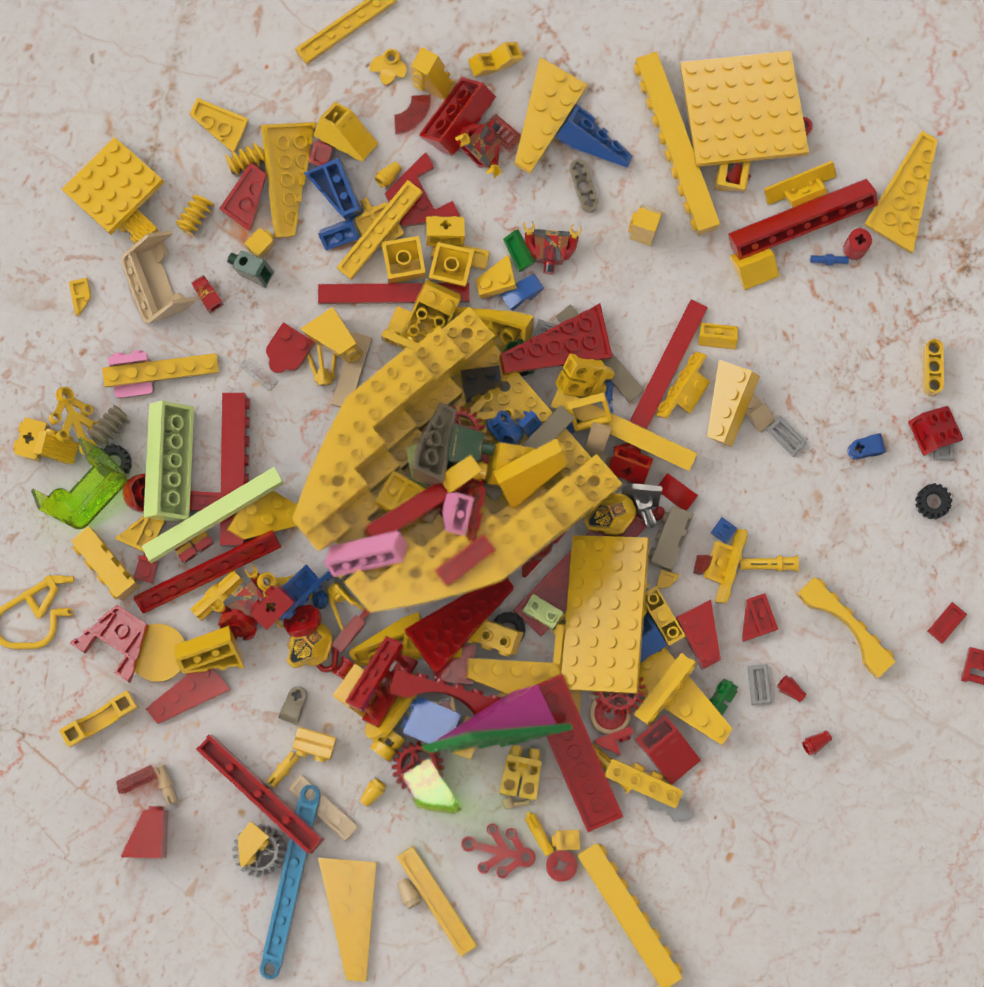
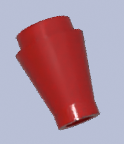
M787 675L777 685V688L780 689L779 692L798 702H801L806 696V693L796 681Z
M825 730L822 733L805 738L802 746L808 755H816L828 742L832 741V737Z

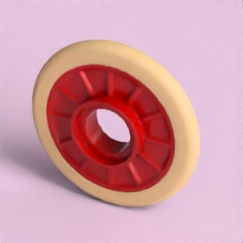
M611 692L604 693L606 699L609 697ZM600 695L593 700L589 710V717L596 730L609 735L627 728L632 714H629L627 709L624 710L625 716H621V711H618L617 716L613 719H608L605 716L608 706L601 709L600 706L603 704V701L599 703L595 701L597 698H600ZM619 697L613 700L610 704L614 706H624L627 705L628 702L625 699Z

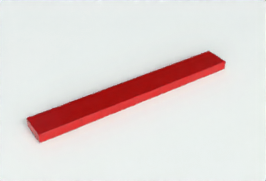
M467 282L466 287L451 283H437L461 294L459 302H470L469 282ZM424 283L318 284V304L415 303Z
M692 299L690 300L630 419L631 422L646 429L648 428L708 307Z
M272 529L133 596L134 601L142 614L282 548Z

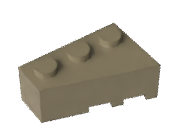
M675 506L671 507L669 513L665 511L661 521L665 524L662 530L658 529L655 540L658 542L656 548L652 547L648 558L651 561L649 564L670 572L673 570L694 513Z

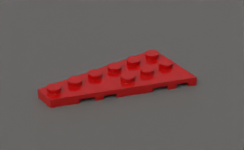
M599 303L589 310H585L579 315L500 354L499 358L503 374L564 366L570 353L577 355L578 358L587 360L611 359L613 356L601 304Z
M506 577L503 581L469 591L405 628V634L437 676L514 590V586Z

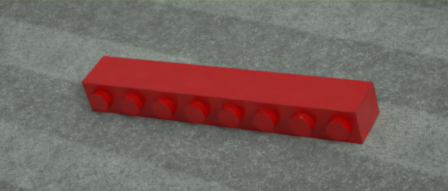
M864 179L728 233L731 249L737 258L742 260L878 206L876 190L868 179Z
M222 393L220 499L249 482L246 466H249L250 458L249 455H246V447H250V436L246 435L247 428H250V417H247V410H250V398H247L246 393ZM236 513L220 522L221 547H237L248 542V539L242 540L227 531Z

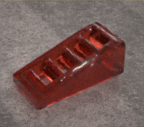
M495 114L485 125L488 126L491 121H497L500 127H503L495 135L501 140V146L510 153L520 143L521 134ZM506 131H508L509 133L504 138H502L501 136ZM513 136L514 138L508 143L507 140Z

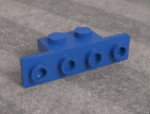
M306 564L282 586L295 599V602L279 620L291 618L296 613L294 609L298 605L302 607L309 601L308 596L311 593L316 594L323 587L321 585L323 581L326 580L328 582L334 577L329 569L318 578Z

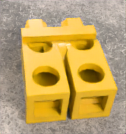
M570 353L563 366L564 370H561L555 384L563 395L589 397L606 392L607 386L604 380H611L614 376V371L611 367L605 366L602 360L582 359Z
M512 745L510 753L507 755L499 794L516 797L519 780L522 778L519 798L536 801L542 761H540V750L530 748L529 758L521 757L522 746Z

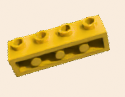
M486 620L467 643L475 644V642L481 643V648L491 651L494 648L499 650L498 654L509 657L510 654L517 655L524 632Z

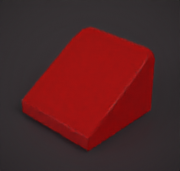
M736 163L726 176L728 183L740 185L742 166L739 163Z

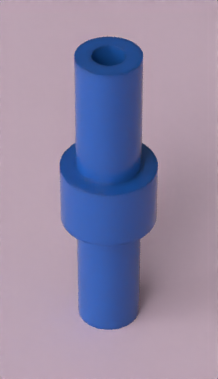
M826 254L825 256L811 255L810 263H825V265L848 264L849 257L834 256V254Z

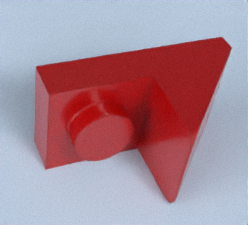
M628 727L595 739L594 742L596 745L620 756L621 753L616 740H619L620 743L630 740V735L634 734L632 727Z

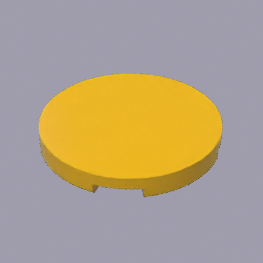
M165 624L149 625L135 672L142 678L153 682L167 681L176 676L181 669L175 660L174 645L185 641L182 635L173 627Z

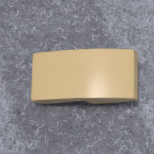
M592 422L584 446V450L589 455L603 454L611 426Z

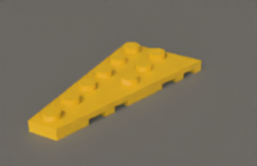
M922 130L880 197L878 206L874 207L864 224L865 227L911 254L914 253L915 241L938 141Z
M665 647L660 652L652 654L640 663L639 678L643 677L644 680L639 685H646V688L640 689V692L646 693V696H643L645 698L675 661L674 657ZM690 677L687 678L664 708L667 712L722 746L733 730Z
M467 658L466 678L509 694L512 691L535 685L562 672V663ZM569 690L580 714L581 691Z

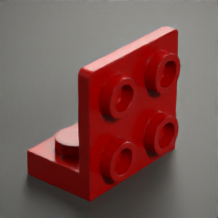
M949 406L921 413L908 421L923 456L929 455L941 447L963 440Z

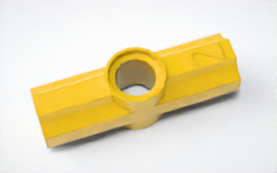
M235 571L230 572L221 582L210 587L206 591L205 596L191 607L190 610L202 622L214 611L211 606L214 608L219 606V602L215 599L224 602L243 580Z

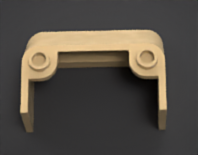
M172 230L146 234L128 249L121 258L124 272L140 315L145 323H154L181 313L198 300L197 297L185 298L181 293L173 294L163 268L162 261L167 255V247L164 241L173 234Z

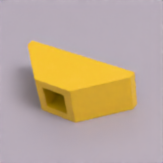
M657 586L646 591L645 606L647 613L668 646L686 637Z

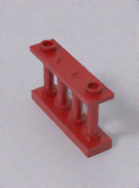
M385 636L345 701L347 705L361 712L365 710L366 713L362 720L379 728L397 696L386 693L391 675L389 669L394 661L397 663L392 670H398V667L410 670L409 674H412L418 664L417 660L403 654L400 655L399 653L404 645L388 636ZM384 678H386V681L384 682L383 686L380 688L379 686H380L381 682L383 681ZM376 694V697L370 705V700L372 699L373 695Z

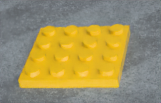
M114 137L61 190L105 231L112 235L165 182Z

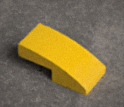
M469 455L445 472L444 482L442 483L448 492L452 493L482 470L472 455Z

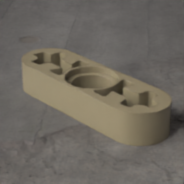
M576 159L570 164V174L582 209L587 213H592L598 207V198L586 163L581 159ZM575 165H579V167H583V168L581 169L582 177H580V178H579L578 171H577V170H573V169H575ZM582 181L587 182L589 189L581 190L578 186L579 183ZM588 194L590 201L595 202L591 208L589 205H585L587 203L586 195Z

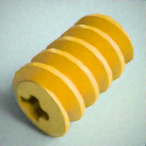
M253 143V149L246 146V152L240 148L239 155L233 151L232 158L227 154L225 155L232 175L233 172L240 175V169L245 171L246 166H249L250 163H255L258 167L261 166L260 160L265 163L263 149L261 145L258 146L256 143Z
M200 195L192 196L193 201H189V207L184 208L186 214L181 213V220H176L177 226L191 237H195L192 230L199 231L196 224L203 225L200 218H207L204 212H211L208 205L215 206L210 200Z

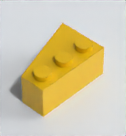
M423 47L420 48L411 64L414 88L421 92L425 90L445 100L456 82L454 79L449 78V71H444L445 65L438 55Z
M229 626L174 645L175 660L182 673L205 672L207 669L212 668L226 670V667L238 666V669L244 668L243 654Z

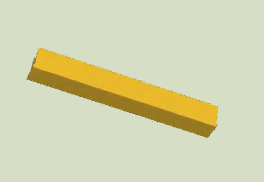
M558 389L550 406L557 409L561 405L568 411L566 402L581 398L563 395ZM593 403L574 408L576 418L583 422L606 416L605 409ZM612 412L613 422L603 424L611 426V435L685 470L690 471L697 456V452Z

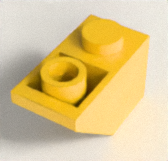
M250 821L238 836L239 861L242 867L246 865L250 867L257 859L255 854L259 850L263 851L270 843L268 841L270 836L253 821Z

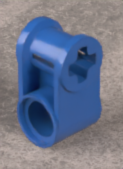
M499 411L496 417L490 418L486 422L487 429L500 443L517 445L523 438V430L506 411Z
M881 433L853 441L847 450L849 457L854 460L878 456L887 452ZM857 447V449H861V451H855L854 448Z

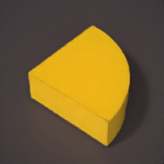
M661 569L656 584L657 588L665 589L672 586L680 574Z

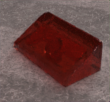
M149 765L119 779L116 782L118 793L125 794L157 779L153 766Z

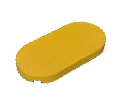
M417 694L405 699L397 697L379 728L366 723L365 735L372 741H379V738L388 736Z

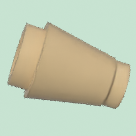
M407 878L397 883L403 906L410 909L421 903V896Z

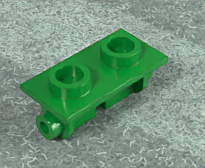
M723 679L717 685L715 693L709 699L721 715L728 708L723 703L724 700L731 703L738 692V686L726 679Z

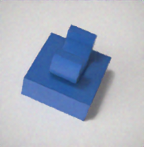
M532 410L530 412L524 411L525 417L522 420L516 419L519 427L528 437L542 425L540 419Z
M721 517L710 533L726 544L737 527Z

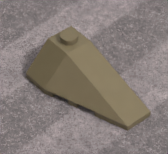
M439 403L414 452L412 464L413 478L427 486L442 483L445 478L456 409L444 403Z

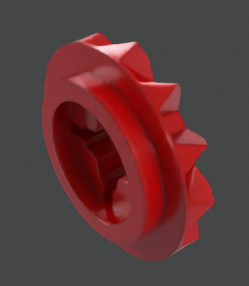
M565 850L553 852L546 862L547 873L552 879L559 882L570 880L577 871L576 858ZM558 858L563 863L570 862V864L565 866V874L561 869H553L558 865Z

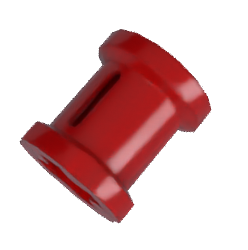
M342 656L341 662L332 673L344 680L354 666V663Z

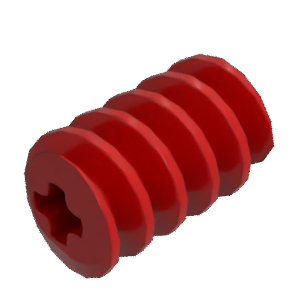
M863 228L854 229L843 245L844 255L851 260L861 259L872 244L871 234Z

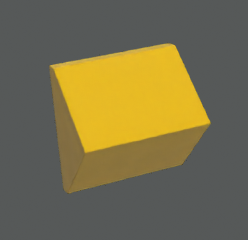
M437 242L429 279L466 287L470 276L474 250Z
M771 249L739 260L735 254L730 255L744 290L779 277L775 255Z

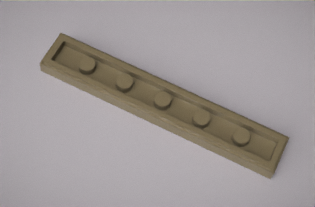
M570 304L556 316V319L562 323L579 314ZM612 353L613 357L611 359L602 360L605 366L612 368L614 376L610 381L613 382L618 391L630 403L644 389Z
M560 405L522 446L537 449L556 439L575 418ZM487 482L483 485L486 488L485 493L494 502L503 494L500 486L490 485Z

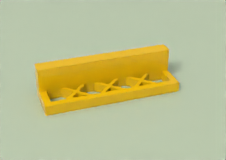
M681 653L639 706V709L635 711L634 716L650 727L697 667L696 662Z

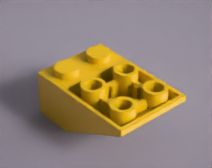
M336 101L319 118L313 135L361 162L378 146V142L353 111Z
M426 279L411 310L402 335L410 336L416 339L417 342H420L437 327L443 329L449 324L458 306L461 294Z

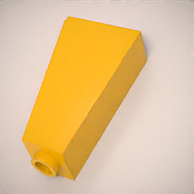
M554 439L493 471L512 509L569 464L565 458L568 453L563 444L559 446L557 440Z

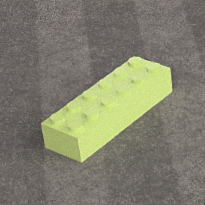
M163 400L149 404L144 518L170 522H181L189 518L194 406Z

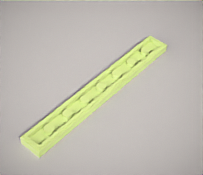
M275 467L269 469L144 544L142 548L149 562H155L282 486L284 483Z

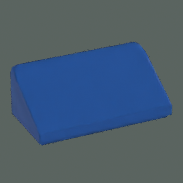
M354 218L323 228L318 233L326 251L360 239Z

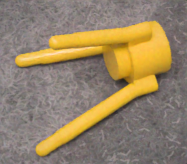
M317 345L320 364L318 373L311 355H307L314 375V382H317L318 386L333 384L336 355L332 353L331 370L329 372L328 368L324 369L321 345Z
M335 582L327 589L330 595L328 598L340 630H344L335 601L340 603L346 599L351 605H355L361 611L364 608L339 582Z

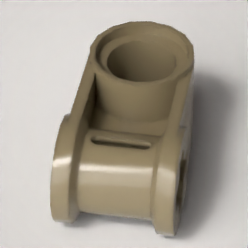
M293 687L289 691L279 713V719L297 725L307 698L304 688ZM300 690V694L303 697L296 701L293 692Z

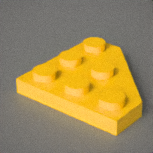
M273 490L238 511L227 531L245 540L260 536L272 529L276 532L295 527L296 524L292 521L297 504Z

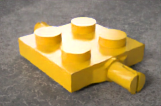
M368 198L360 201L365 211L354 219L361 235L366 232L388 205L387 202L372 207ZM399 223L383 242L397 240L405 236Z

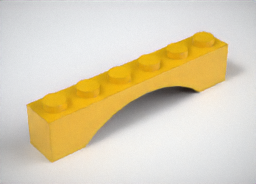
M812 578L796 595L808 608L827 612L841 620L854 634L859 644L864 667L876 679L879 678L896 662L893 659V653L887 648L884 650L880 645L881 641L874 634L870 635L866 631L867 626L861 620L857 621L853 617L854 613L849 607L841 605L839 602L840 598L834 592L830 593L826 589L827 585L821 578Z

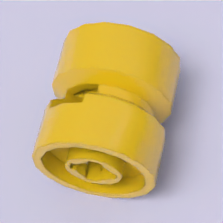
M392 730L385 738L381 737L379 741H373L370 748L390 762L396 754L395 749H400L406 740ZM387 738L393 741L390 747L384 743Z

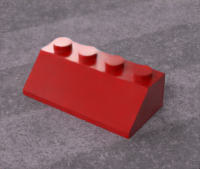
M461 77L419 136L442 153L453 156L459 150V147L455 144L457 142L455 137L459 136L462 127L474 123L477 124L486 110L492 105L496 96L484 83Z

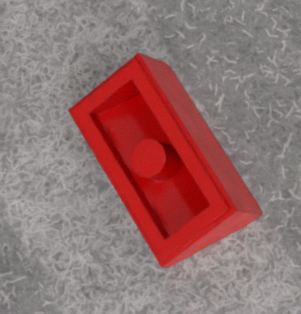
M669 473L665 475L658 485L662 486L661 494L686 511L698 497L695 492Z

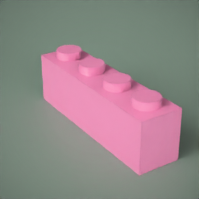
M399 531L337 544L329 547L324 564L335 577L357 572L359 569L363 571L403 562L408 544Z

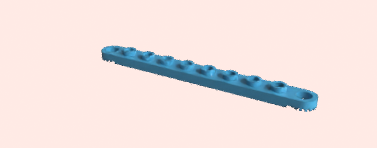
M306 785L301 790L296 813L313 828L321 792L315 785ZM308 789L315 791L316 796L313 800L306 798L305 794ZM291 838L287 847L260 966V973L265 979H274L280 974L307 858V853ZM269 963L275 967V973L272 975L267 974L265 971V967Z

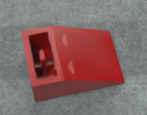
M663 715L634 739L671 785L701 761L666 715Z

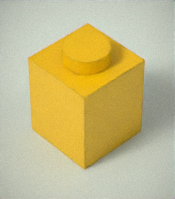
M259 227L244 244L254 256L262 259L275 245L271 232L267 229L263 231Z

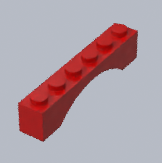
M398 667V670L391 671L386 689L387 694L404 699L425 692L446 694L463 703L474 716L502 698L490 694V697L484 696L483 691L476 689L467 691L464 690L465 686L459 684L450 686L446 684L447 681L435 678V681L428 679V675L422 673L412 675L409 674L410 670Z

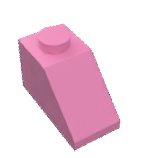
M459 493L446 494L442 512L446 532L466 535L474 497Z

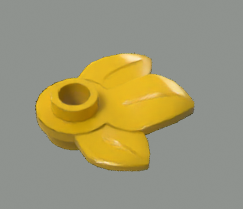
M388 49L383 55L376 56L369 66L370 72H379L383 85L390 84L396 76L404 78L407 71L406 65L401 61L400 53L395 49ZM390 56L395 57V60L389 61L388 58Z

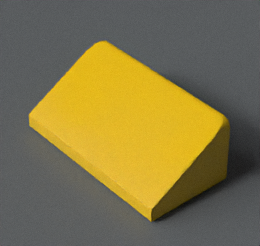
M700 323L699 346L736 349L738 341L737 326Z

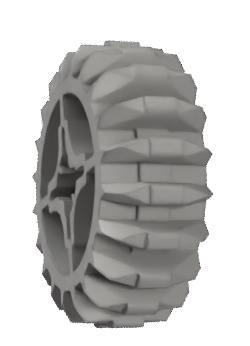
M259 824V827L263 830V824ZM269 825L265 828V832L270 836L275 849L266 847L264 850L269 852L260 853L261 856H258V853H256L255 866L251 865L249 867L246 865L241 868L242 872L247 868L249 869L248 876H251L253 871H255V877H259L260 871H262V875L265 877L267 876V869L273 874L272 866L277 869L280 868L276 861H284V858L279 857V854L286 853L285 850H280V847L285 846V843H278V840L282 839L281 835L276 838L274 837L277 833L276 829L269 833L271 827ZM233 847V851H238L237 855H233V859L239 858V848ZM266 854H274L272 861L268 865L261 867L263 857Z

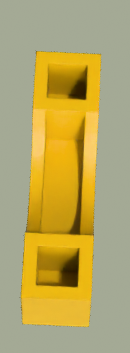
M126 690L109 700L101 708L73 721L58 731L69 748H73L139 709V706L131 692Z

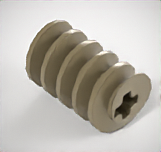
M113 405V408H109L108 413H104L103 418L98 420V424H94L92 426L93 429H89L87 433L96 444L102 446V443L108 445L107 437L113 440L112 432L119 434L120 432L117 427L124 429L125 426L122 422L124 421L129 424L130 421L118 406Z

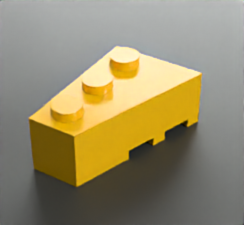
M641 205L638 212H633L628 232L631 234L629 239L651 247L663 212Z

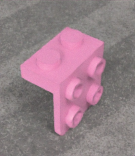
M143 350L132 351V354L128 355L115 353L113 357H108L110 367L150 362L148 354L143 352ZM152 382L114 387V393L117 398L147 395L153 392Z

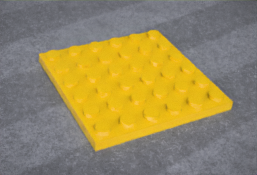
M791 51L680 62L696 167L805 156L809 154Z

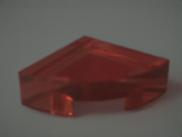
M697 555L693 574L702 575L706 572L713 556Z

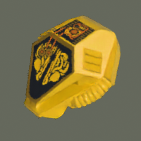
M613 493L588 514L584 522L588 530L594 532L602 531L604 534L611 536L620 535L634 521L636 508L628 496Z
M321 623L309 635L304 637L290 636L289 644L291 648L286 661L292 668H302L304 665L316 666L328 659L333 645L331 630Z

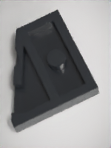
M499 366L460 370L466 403L471 402L472 398L480 394L482 396L488 393L489 390L502 385Z

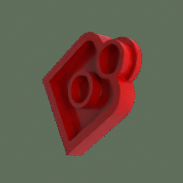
M283 322L266 347V354L270 359V369L274 373H282L285 370L296 371L304 362L315 342Z

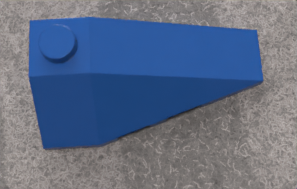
M576 104L556 137L571 148L627 168L633 156L617 140H612L607 134L608 131L605 128L601 129L595 123L596 119L589 112Z

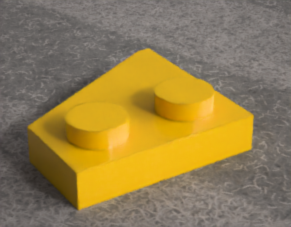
M506 255L476 279L481 299L517 289L509 255Z
M393 470L374 504L390 512L424 491L425 488Z
M143 515L123 533L117 535L115 539L144 552L142 546L160 535L166 521L144 518Z

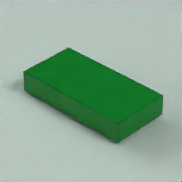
M519 229L514 230L503 239L519 272L525 271L535 263Z

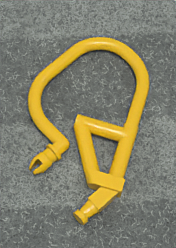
M46 576L45 580L0 607V618L5 611L23 600L27 601L37 619L42 618L59 590L57 584L74 583V576ZM49 586L50 591L39 608L33 595ZM71 608L52 609L50 611L49 633L39 642L12 643L5 640L0 634V645L8 649L42 648L50 643L55 636L57 616H72L74 613H69V611L74 610Z

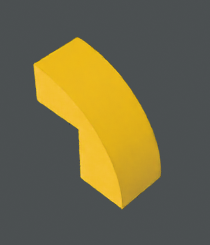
M516 41L504 42L490 53H477L468 62L474 77H479L506 69L524 58Z

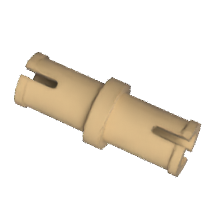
M164 764L153 770L159 782L158 788L162 790L166 805L177 802L178 799L172 786L174 784L173 780H170L166 765Z

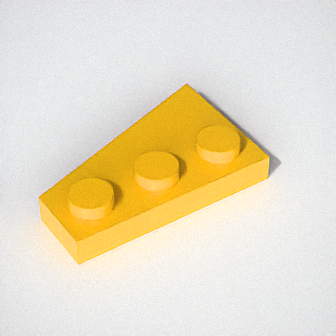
M196 98L189 114L191 118L231 152L236 151L249 122V119L199 98Z

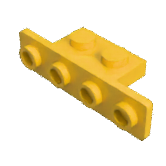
M826 162L764 188L767 204L770 205L786 198L792 207H796L827 194L823 182L836 177L834 162Z
M695 352L689 357L686 367L679 373L677 381L669 389L665 400L659 405L656 412L658 417L667 419L676 405L686 413L692 412L710 383L709 380L697 372L707 357L704 353Z
M736 529L731 546L714 541L703 578L719 583L715 598L716 603L726 604L731 596V586L736 579V570L742 559L741 553L743 546L747 542L748 530Z
M616 759L611 760L605 777L668 806L677 807L683 790L666 783L663 774L654 770L649 772L645 770L646 767L637 762L627 765Z

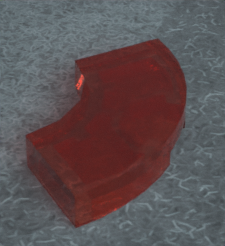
M431 95L412 96L408 108L402 113L394 115L395 135L409 132L421 123L429 111Z

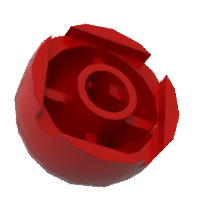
M146 473L131 477L123 487L122 495L125 504L136 512H144Z

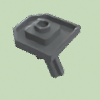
M643 484L623 486L621 494L628 496L633 501L637 514L642 516L646 528L651 529L657 525L651 509L652 507L659 506L662 486Z

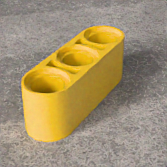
M931 339L923 347V389L928 396H936L944 387L943 343L939 339ZM929 345L936 346L937 353L931 352ZM929 364H935L937 371L930 370ZM930 382L936 383L938 389L932 390L929 386Z

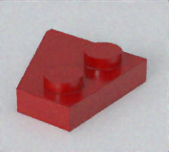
M765 593L746 600L742 642L778 630Z

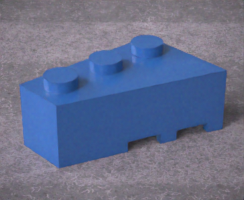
M339 158L304 173L345 220L355 218L363 213L345 166Z

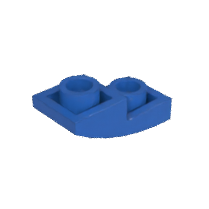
M532 274L516 283L517 289L506 291L501 294V297L509 309L514 311L527 299L531 301L545 288L537 276Z

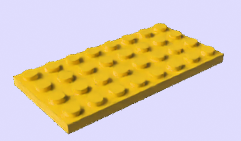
M573 535L561 672L569 690L638 694L649 538Z

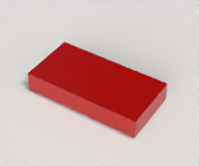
M951 602L927 632L943 644L967 614Z

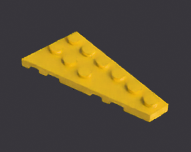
M541 57L539 58L514 164L529 174L532 173L588 86V84Z
M316 122L261 125L274 238L295 236L299 216L298 210L302 200L301 194L306 179L304 173L308 169L309 152L313 142L312 136Z
M318 857L346 980L366 982L377 862Z

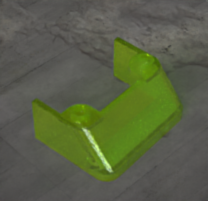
M80 437L78 441L88 463L92 467L70 491L64 488H57L48 496L34 488L31 490L38 510L75 529L86 528L123 489L128 481L125 472L103 449Z
M430 758L402 775L415 795L412 799L418 808L457 814L462 810Z

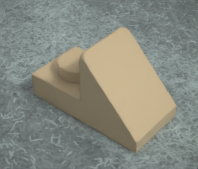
M753 393L745 415L760 433L775 420L767 404H762L756 394Z

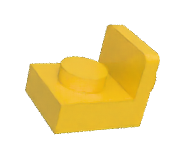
M579 830L555 831V835H552V847H556V851L579 850Z

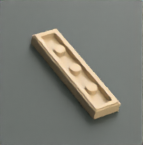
M353 332V336L361 346L364 354L356 362H344L333 397V406L341 408L346 397L357 389L372 337Z
M301 774L288 789L299 799L302 788L313 784ZM313 789L306 791V798L313 800L316 796ZM321 793L316 815L346 842L357 830L358 826Z

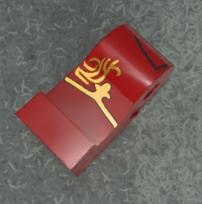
M204 275L191 282L209 314L224 305Z

